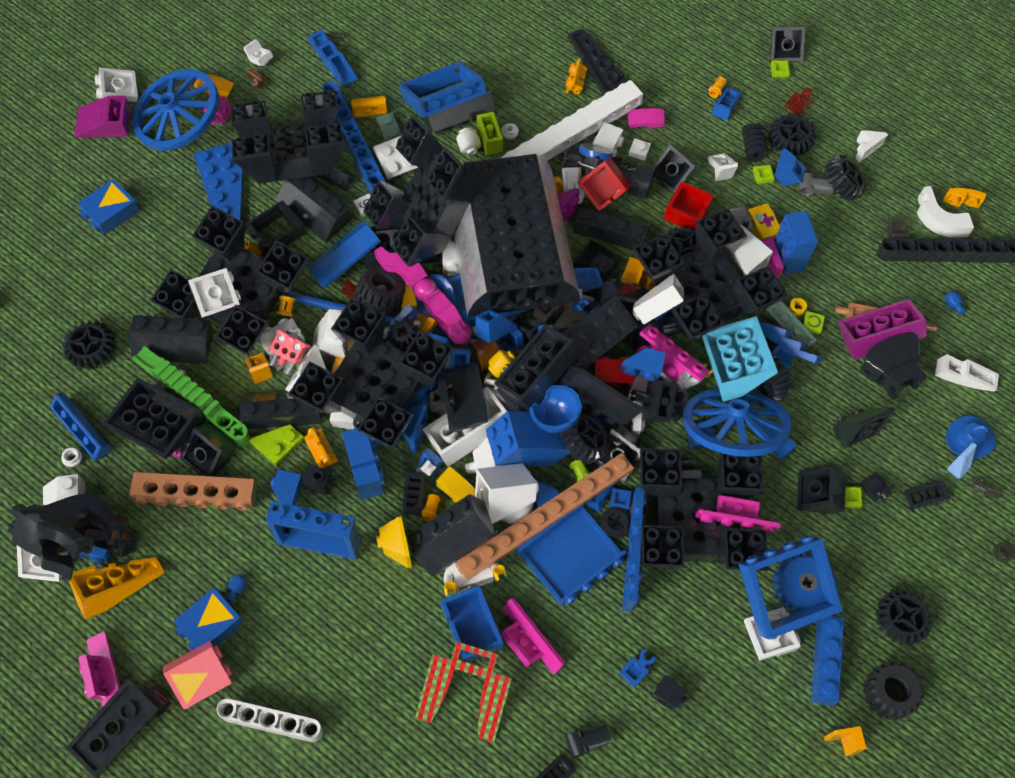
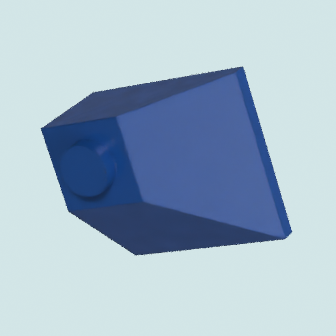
M426 405L410 406L408 412L413 414V417L402 436L413 455H416L424 434L422 429L428 424V408Z

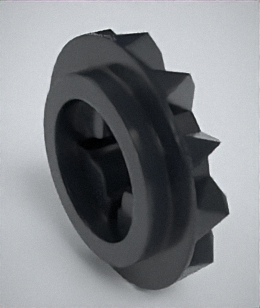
M611 507L603 512L600 525L607 536L616 539L624 537L630 532L631 516L626 510L620 507ZM620 517L619 525L621 526H616L612 529L613 522L611 520L615 521Z

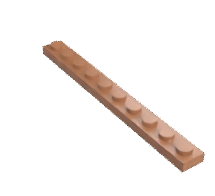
M623 453L619 454L456 562L457 567L466 580H470L633 472L634 467Z

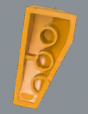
M153 557L132 560L125 565L116 566V563L108 564V567L98 569L95 566L87 567L74 572L69 583L84 618L88 619L109 610L164 574V570L157 558Z

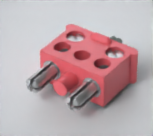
M298 328L295 330L289 329L286 332L277 330V335L269 349L273 353L268 361V365L274 366L278 356H280L278 364L282 366L285 365L286 361H289L283 371L286 375L290 374L295 364L300 365L307 350L311 348L309 344L304 342L305 338ZM298 331V335L302 340L290 335L289 332L296 333Z

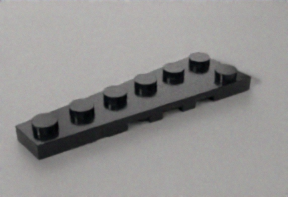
M584 29L568 34L570 43L583 64L586 65L587 71L603 96L607 92L618 88L620 84L628 82L624 78V74L614 67V63L606 58L603 50L597 46Z

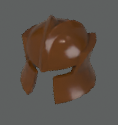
M473 339L468 341V345L474 346L476 353L471 354V363L478 362L480 374L489 370V360L499 350L505 349L497 340L491 343Z

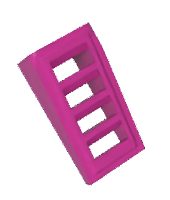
M769 237L761 242L773 251L767 266L779 278L784 267L772 237Z

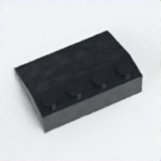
M137 377L102 425L154 454L167 459L187 443L192 429L203 425L207 419L200 409Z

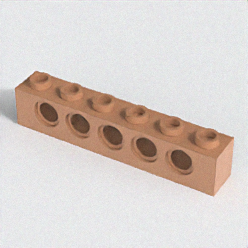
M134 472L129 495L135 503L146 505L149 502L160 506L175 504L179 507L195 505L199 508L215 506L218 509L236 507L238 510H248V508L254 509L257 484L254 479ZM158 487L155 492L150 493L152 488ZM178 488L176 493L170 494L172 489ZM192 490H198L196 494L190 495ZM212 491H218L215 496H209ZM238 492L237 496L229 497L231 493Z

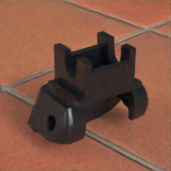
M914 333L898 334L875 344L865 355V362L860 367L861 372L868 380L876 382L878 386L883 385L891 400L897 397L895 392H902L904 387L911 385L914 390L918 389L919 384L915 377L919 383L927 379L917 364L921 357L918 336ZM884 374L886 377L881 380L880 377Z

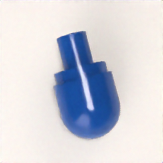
M950 291L945 295V302L950 309L956 310L959 315L966 311L962 306L964 304L963 299L957 292Z
M236 574L230 579L227 586L229 593L225 599L226 601L233 603L236 596H240L243 593L247 584L245 576Z

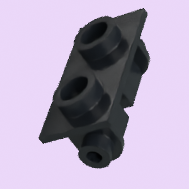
M336 167L333 168L331 173L317 175V177L347 191L348 183L351 184L354 180L352 174L342 170L338 171Z

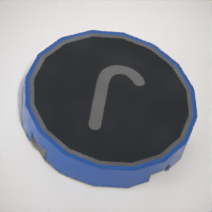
M584 143L579 145L578 150L584 156L590 158L600 157L601 160H606L609 157L612 159L614 151L608 148Z

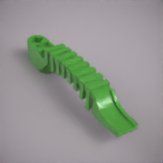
M145 346L142 347L143 349L136 356L132 357L137 364L153 377L159 379L163 385L171 388L180 397L183 396L185 401L200 409L214 427L238 447H245L250 443L251 437L246 426L227 412L216 399L213 400L209 393L206 394L203 388H199L198 384L192 382L182 371H178L174 365L172 366L169 361H165L164 358L157 356ZM230 422L229 425L222 426L224 423Z

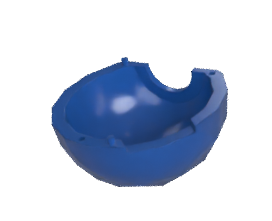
M552 385L546 391L544 399L538 404L534 403L529 411L532 420L540 429L549 433H563L578 422L582 404L579 395L573 389L564 385Z

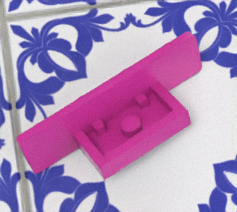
M648 325L640 332V335L654 346L653 350L666 353L662 372L675 383L680 380L685 371L698 381H701L710 372L703 364L691 357L688 352L681 349L652 325Z
M721 495L717 499L716 512L698 510L695 515L696 518H701L700 521L702 522L720 521L721 525L733 526V524L741 525L743 529L761 528L766 530L767 533H774V531L781 528V523L758 519L760 502Z
M514 598L509 599L503 607V611L514 624L503 630L501 636L526 668L541 658L550 671L556 674L565 662L548 642V639L536 627L535 623L528 617L521 605Z
M101 632L87 639L90 655L85 654L78 657L79 669L85 684V693L88 699L101 700L102 707L120 688L106 632Z

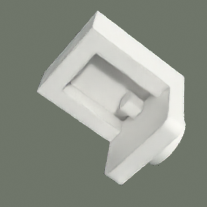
M254 39L244 47L250 62L259 66L267 64L273 58L271 51L262 48L257 39Z

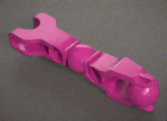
M383 247L374 250L375 257L383 269L391 273H398L414 291L416 297L424 302V306L436 320L438 326L448 334L449 339L455 344L466 345L472 334L469 324L462 321L455 306L438 289L436 283L428 279V275L422 266L417 263L409 267L397 253H389Z

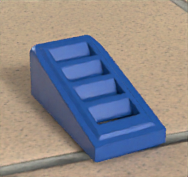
M726 87L715 103L712 115L728 120L742 93Z

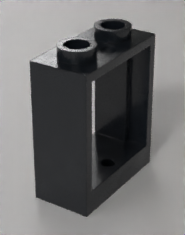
M283 200L247 222L249 229L247 233L252 240H257V244L262 252L266 251L268 253L276 240L287 246L306 234L302 221ZM283 217L292 229L267 243L259 231Z

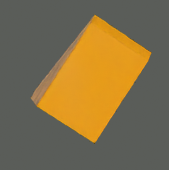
M263 352L245 359L255 384L273 378Z

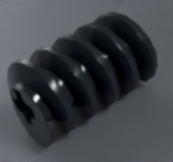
M759 123L747 124L742 128L746 159L750 162H758L767 154L764 127Z

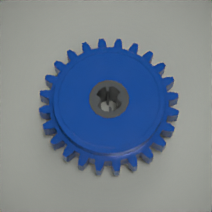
M803 552L800 557L795 555L779 563L780 566H777L775 569L777 573L772 577L774 580H777L772 584L773 587H777L774 595L780 596L777 601H783L785 603L783 605L784 608H791V614L794 611L798 612L826 601L812 553L806 557V553ZM833 575V579L835 580L838 577L837 575ZM835 582L836 588L839 586L837 582Z

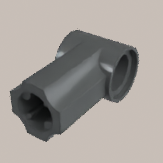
M804 173L802 182L798 183V193L801 196H811L814 193L832 195L834 191L828 179L815 178L811 173Z

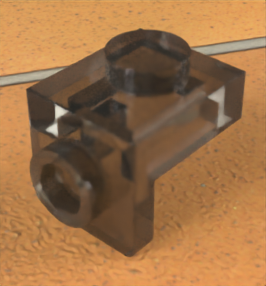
M907 217L887 218V238L910 237V233H907Z

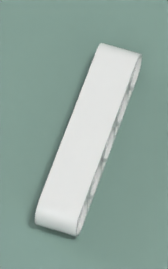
M224 699L217 705V714L229 723L309 742H316L323 735L322 726L317 720L233 699ZM233 706V712L230 715H224L225 708ZM250 710L254 711V717L251 720H245V714ZM274 715L275 722L267 726L265 724L266 718ZM295 720L296 727L291 731L286 730L287 723ZM310 726H317V732L314 735H307V729Z

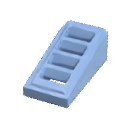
M971 443L948 467L947 470L957 479H960L970 469L976 444Z

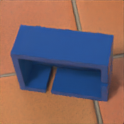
M807 211L785 214L776 233L774 243L784 267L783 274L804 271L812 256V251H814L818 243Z
M358 428L342 432L359 497L360 500L384 494L382 487L386 485L373 439L358 432Z
M479 585L440 600L441 609L447 624H449L455 644L457 641L493 653L503 649V641ZM460 650V657L464 662L470 663L481 658L480 655Z

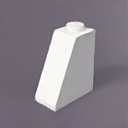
M675 274L669 276L634 303L633 314L637 320H641L645 324L684 301V288Z

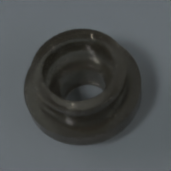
M998 543L993 548V556L1001 563H1008L1014 557V549L1007 543Z

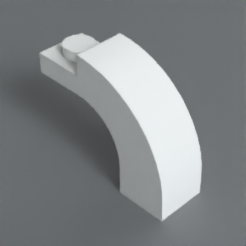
M927 186L923 188L918 196V202L921 206L917 211L923 224L931 231L944 237H968L974 228L969 213L953 214L946 212L938 205L932 187Z

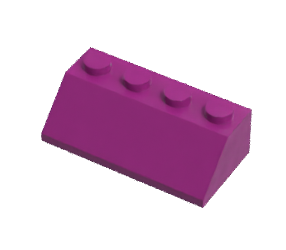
M910 299L838 321L846 348L854 360L865 357L869 349L875 344L898 334L914 333L918 336V339L927 337L926 319Z

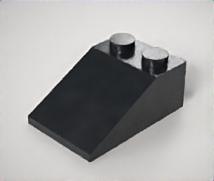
M893 408L859 409L852 416H842L837 419L832 430L844 449L876 436L895 411Z

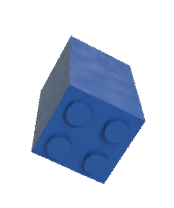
M507 411L485 429L495 466L523 463L524 466L552 467L570 453L569 450H565L566 445L562 443L564 439L560 436L561 433H549L540 429L532 420L529 412Z

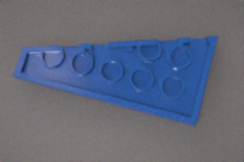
M232 142L193 153L210 204L242 220L241 207L244 170L232 159Z
M637 487L633 494L622 612H630L633 607H636V603H639L640 597L638 584L641 582L642 570H639L640 562H642L641 525H644L645 522L643 507H646L647 495H644L642 488Z

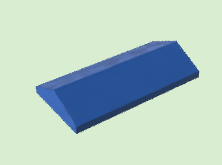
M363 220L308 266L309 270L319 284L325 288L381 241L366 221Z

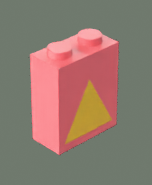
M211 641L163 666V674L184 710L232 683L230 676L233 673L228 663H222L220 658L223 655L218 645L213 646Z

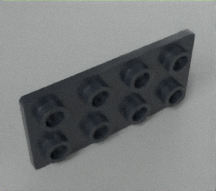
M477 361L443 371L437 376L440 402L447 415L449 431L451 433L488 422L480 368Z

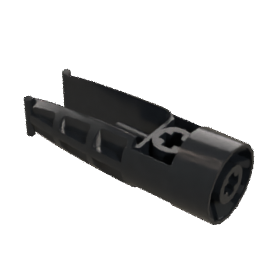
M571 146L570 151L566 150L561 167H581V175L584 177L605 160H601L600 157L590 158L584 156L578 151L579 148ZM613 156L612 161L631 184L628 194L646 200L655 177L656 168L638 163L637 167L622 163V159Z

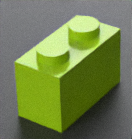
M494 112L477 115V130L485 154L490 155L503 152V137Z

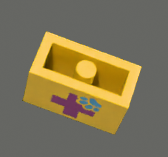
M769 204L748 209V215L753 222L752 234L760 241L769 237L775 240L780 223L776 220L775 212L770 208Z

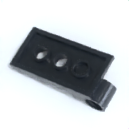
M128 679L66 746V749L94 778H99L138 733L168 709L171 700L157 686L150 688L144 694ZM112 722H116L118 730L112 735L109 732V725ZM100 739L102 748L96 752L93 749V743L95 740Z

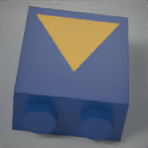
M114 179L78 203L81 208L79 212L85 220L89 219L92 227L96 231L100 230L104 235L139 211L136 201Z
M215 588L211 589L174 620V623L178 626L175 631L182 639L185 637L189 639L190 643L188 646L191 650L211 641L213 646L218 645L244 623Z

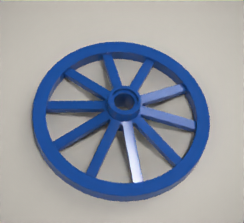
M195 69L177 70L159 78L146 89L135 106L132 124L136 136L147 147L159 151L178 149L194 141L209 127L217 113L219 92L215 83L207 74ZM187 79L174 93L175 82ZM195 79L205 83L200 87L183 93ZM168 86V92L162 95L157 94L164 87ZM209 89V101L185 100ZM152 98L158 100L159 104L146 109ZM183 107H205L207 110L199 121L186 112ZM158 111L143 128V117ZM179 114L195 125L184 135H181L177 115ZM170 116L176 138L162 141ZM162 117L156 139L148 138L146 134Z
M719 388L711 389L692 397L684 408L683 424L688 434L701 445L727 455L749 457L774 452L787 442L791 431V420L785 409L771 398L753 391H749L742 397L728 400L729 404L716 400L722 399ZM703 403L718 407L715 409H696ZM758 404L766 409H751V407ZM719 415L697 425L692 419V416ZM757 415L776 416L780 421L781 425H778ZM727 420L715 439L701 431ZM755 422L780 432V434L771 439ZM747 424L765 443L748 445L744 425ZM732 426L738 427L741 445L722 442Z

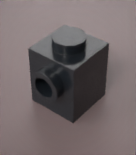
M308 464L301 483L305 490L327 495L328 490H332L335 479L330 470Z

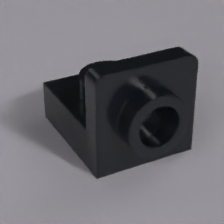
M877 472L859 484L874 503L879 499L884 501L892 495L891 491L895 487L893 484L888 486Z

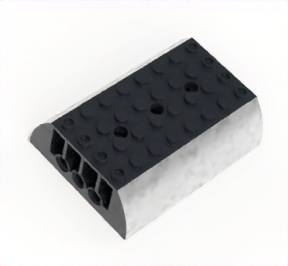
M538 154L462 163L479 185L453 233L467 317H476L489 309L496 313L580 302L574 267L549 163ZM510 220H514L517 222V224L511 226L507 222ZM520 252L524 256L522 258H516L514 257V254Z

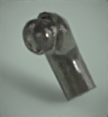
M974 478L972 480L971 488L973 491L996 500L1001 497L1002 492L1000 490L984 485V481L981 478Z

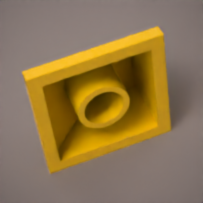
M397 517L379 528L380 535L376 536L378 548L382 547L385 555L407 568H412L402 517Z

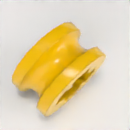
M794 298L788 309L795 316H801L807 308V303L802 298ZM795 305H796V306L799 305V306H801V308H800V309H799V308L796 309V308H795Z

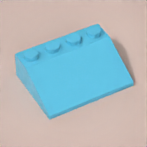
M757 316L725 325L702 336L723 402L742 397L778 373Z

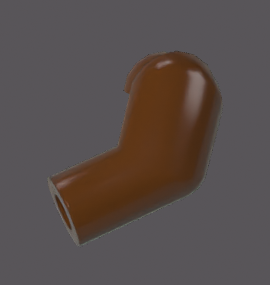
M250 68L247 74L253 78L252 86L255 89H261L264 85V76Z

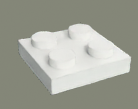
M401 136L373 147L386 180L418 168L411 165L395 148Z

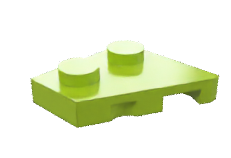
M287 425L253 437L249 442L275 466H278L304 440V437L291 425Z

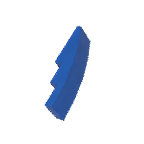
M323 30L308 36V41L320 59L343 88L358 80L341 51L337 50L332 40L329 41Z
M758 320L763 335L777 345L781 344L800 358L813 363H821L823 356L805 351L808 343L790 338L792 330Z

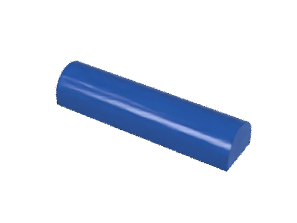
M57 393L50 406L52 411L94 461L104 458L110 452L111 447L65 393Z

